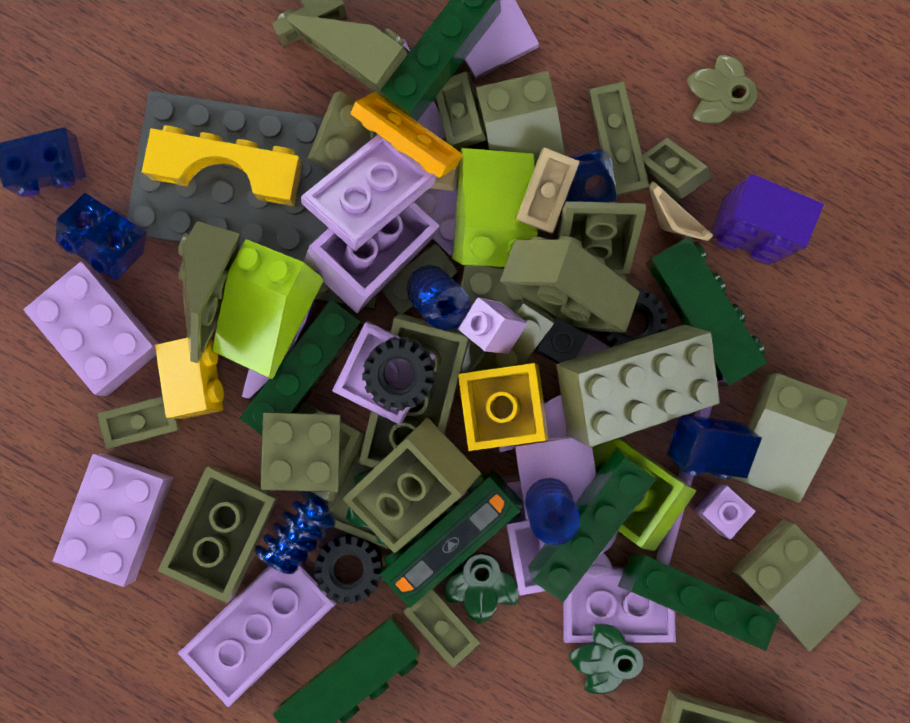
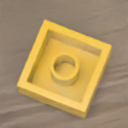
M531 363L458 374L468 451L549 440L538 364Z

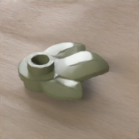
M719 55L716 60L715 69H700L687 78V83L692 92L702 99L693 114V119L700 123H723L732 113H743L750 110L758 98L756 84L751 79L745 77L743 65L731 56ZM736 89L746 91L745 96L739 99L733 97L732 93Z

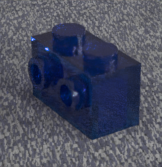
M66 127L0 143V177L3 188L18 194L19 197H29L39 194L41 188L49 186L66 188L75 185V180L85 178L86 173L77 136Z
M687 414L679 418L667 455L679 464L678 468L682 472L689 475L699 476L702 472L710 473L723 480H730L731 476L748 478L762 437L740 422Z

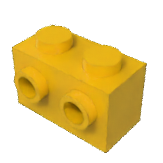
M188 337L155 345L166 418L186 419L223 411L224 389L222 383L218 380L216 367L218 354L212 351V339L209 340L198 364L190 361Z

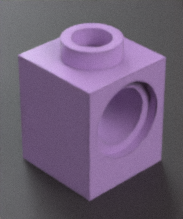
M478 297L458 330L484 351L509 354L528 323L502 302Z
M717 484L694 509V512L719 535L732 539L755 513V510L728 486Z

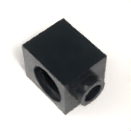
M554 317L553 326L540 341L534 352L555 364L576 358L588 334Z

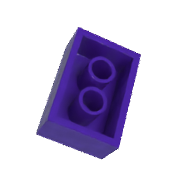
M750 174L724 196L710 233L713 234V238L717 239V245L732 251H736L737 248L751 253L750 258L752 260L770 265L771 262L776 263L807 247L824 204L759 176Z

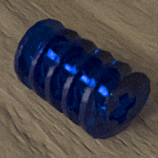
M434 265L422 266L414 271L408 280V298L429 324L442 330L454 329L462 324L471 309L470 297L443 269Z
M550 477L540 479L532 484L526 494L525 506L530 528L534 535L542 542L551 545L565 544L570 541L578 532L580 525V515L571 491L565 483Z
M301 491V494L306 499L305 504L298 500L291 502L297 511L296 515L288 511L282 513V517L287 522L286 526L278 522L273 524V529L278 534L277 537L269 533L263 536L264 541L269 546L268 548L261 545L255 546L257 556L268 566L281 573L291 575L296 573L299 566L298 563L306 561L308 557L307 552H312L316 549V540L324 539L327 534L326 529H331L336 525L335 516L320 497L311 491Z

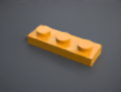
M375 91L356 101L350 114L361 121L366 129L379 134L390 142L394 149L407 154L421 164V167L426 172L434 174L439 178L456 168L463 156L461 152Z

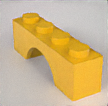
M164 126L163 130L150 128L142 173L149 179L187 187L192 178L204 168L212 165L226 164L237 167L247 174L251 183L252 193L258 200L295 207L303 163L299 156L294 155V150L280 146H273L272 151L259 149L257 143L243 139H237L236 144L222 142V137L201 132L199 137L185 135V130L174 126Z

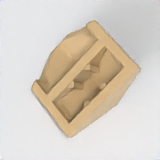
M654 181L651 182L649 192L661 229L706 241L711 239L713 234Z

